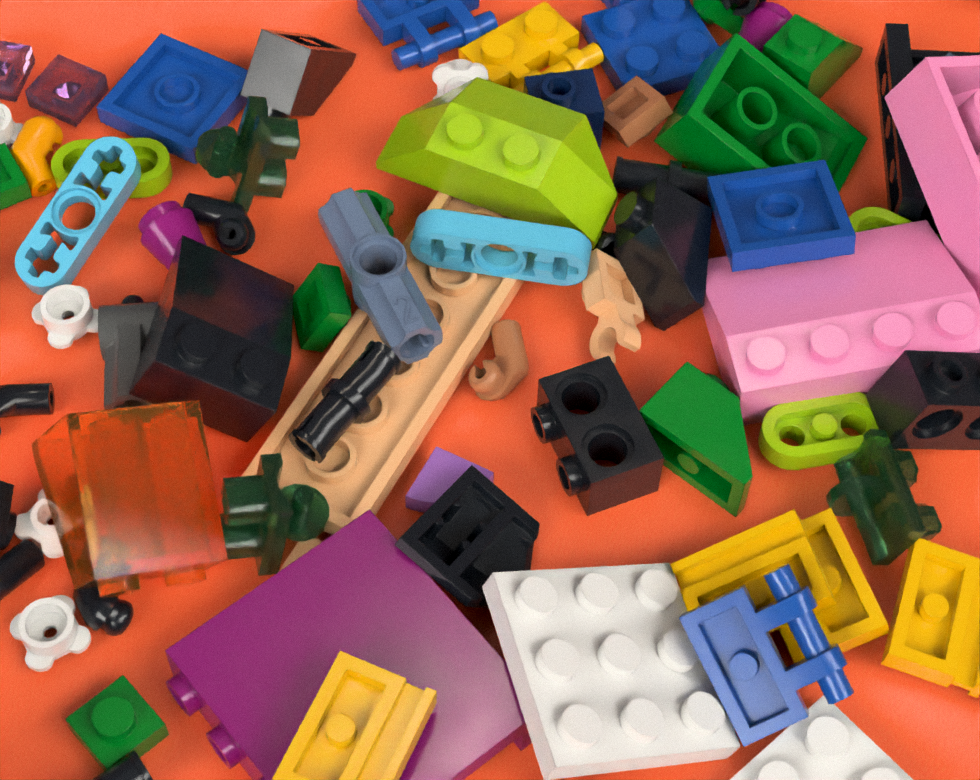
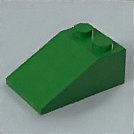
M735 33L701 63L672 110L673 114L668 117L654 142L678 161H681L688 169L719 174L825 160L839 193L868 138L738 33Z

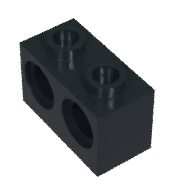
M905 350L865 395L886 449L980 450V353Z
M610 356L538 379L537 406L531 408L533 427L542 444L551 443L558 457L556 469L561 485L568 496L577 495L587 516L658 491L664 457ZM580 409L589 413L575 414L570 412V410ZM609 460L616 463L617 465L612 467H605L595 463L594 461Z

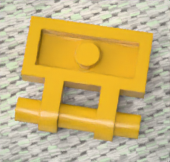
M546 1L459 49V59L480 63L487 68L488 81L522 93L524 92V77L590 69L602 63L604 55L601 48L593 42L579 50L580 32ZM548 65L550 66L549 68L545 69L544 71L539 72V70L543 69L544 67H546V66H548Z

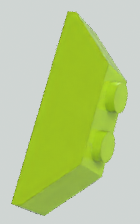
M476 77L401 116L376 161V167L379 170L519 221L575 229L583 233L590 240L593 249L618 199V194L585 114L480 77Z

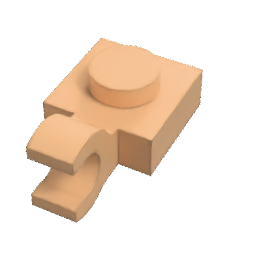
M596 248L591 251L588 274L582 281L581 290L586 310L599 317L597 326L590 337L589 349L594 359L597 360L610 356L613 363L616 364L614 348L617 342L633 352H636L641 347V334L636 325L645 320L643 304L619 260Z

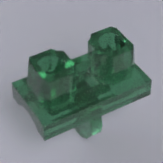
M248 96L237 133L230 126H222L220 129H210L203 132L198 138L195 149L197 162L213 178L229 176L234 181L235 188L231 202L241 204L246 212L249 211L254 195L282 198L287 178L285 159L295 160L300 147L298 120L268 116L266 97Z
M869 429L863 435V442L860 447L851 454L840 458L834 464L840 483L828 492L826 502L828 507L832 508L835 516H853L872 565H889L919 538L930 541L941 531L942 525L934 506L915 503L910 491V487L917 482L918 467L911 451L893 449L886 430Z
M281 453L260 455L256 475L223 478L222 482L223 513L217 514L215 523L220 559L231 560L255 557L258 576L278 573L286 538L292 541L314 539L324 531L329 519L328 502L325 496L317 489L308 485L293 484L280 490L278 484L283 466Z

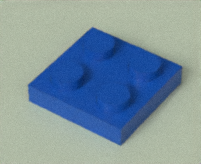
M636 0L582 16L581 33L588 45L593 42L601 48L604 61L600 65L616 91L636 75L663 96L685 90L701 63L719 48L689 0Z
M161 33L96 106L99 120L101 123L135 138L157 140L167 148L169 153L197 164L249 101V98L240 95L248 70Z
M825 160L707 177V196L713 209L712 211L732 272L855 254L856 234Z

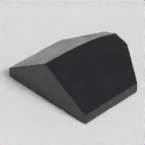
M471 465L399 538L395 546L465 607L489 609L482 586L493 572L530 570L534 541L539 533V522Z

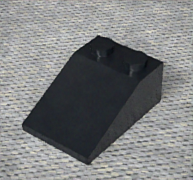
M182 235L177 243L129 394L239 440L248 442L277 412L291 360L294 285Z

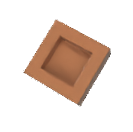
M637 75L602 102L605 110L603 128L627 148L639 139L648 136L658 124L673 114L665 97Z

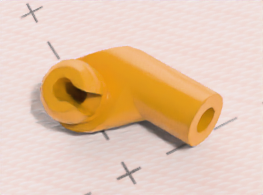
M35 116L25 121L10 148L12 156L28 182L31 194L35 197L45 196L57 188L52 169L45 157L48 153L53 152L52 146L54 143L62 144L63 132L61 127L47 116Z

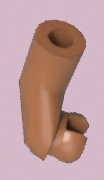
M511 319L501 320L492 325L491 339L495 358L483 360L484 368L479 369L474 365L469 372V384L474 389L476 395L482 400L497 401L504 399L528 375L529 363L521 327L517 321Z

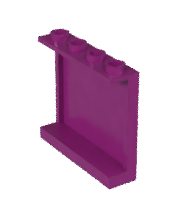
M370 509L165 650L173 677L165 683L175 701L189 717L197 711L202 714L212 727L206 733V737L222 762L229 769L240 763L252 780H272L340 651L406 678V682L422 690L428 687L437 692V703L399 780H464L512 742L521 751L532 742L504 659L431 577L395 546L398 540Z

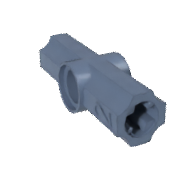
M349 188L332 194L330 200L318 209V219L352 284L354 303L360 310L368 314L382 343L388 346L399 357L400 361H404L408 365L427 358L429 353L442 343L443 333L407 267V254L404 245L397 238L389 234L367 192L359 193Z

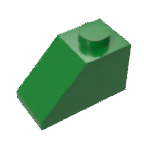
M795 14L764 45L762 54L820 99L861 56L863 48L819 23Z
M686 362L639 412L664 457L663 465L730 514L737 517L744 509L753 477L739 397L732 393L728 386L715 375L705 374L689 362Z

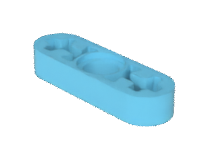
M113 136L102 137L93 141L85 149L20 245L15 255V269L24 284L32 292L44 296L47 291L56 286L72 284L137 186L141 177V167L133 148L128 142ZM117 157H120L124 171L121 174L111 171L103 180L104 175L99 164L103 160L113 163ZM88 183L96 190L101 183L100 187L107 199L102 200L94 190L84 186V184ZM78 202L91 204L95 208V217L89 226L80 230H72L63 225V214L70 205ZM55 231L64 242L73 245L74 248L69 250L63 242L58 247L53 237L50 236L51 233ZM54 253L53 259L59 266L58 270L54 274L49 271H43L37 277L38 272L33 266V262L37 258L48 260Z
M431 209L422 212L417 217L410 250L415 258L432 267L558 286H571L582 282L587 277L592 244L583 233L567 227L443 209ZM489 244L507 246L515 251L498 250L490 247Z

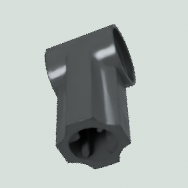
M159 301L100 305L98 309L99 344L102 358L105 361L104 409L107 418L122 421L125 425L148 424L150 419L162 414V407L129 394Z

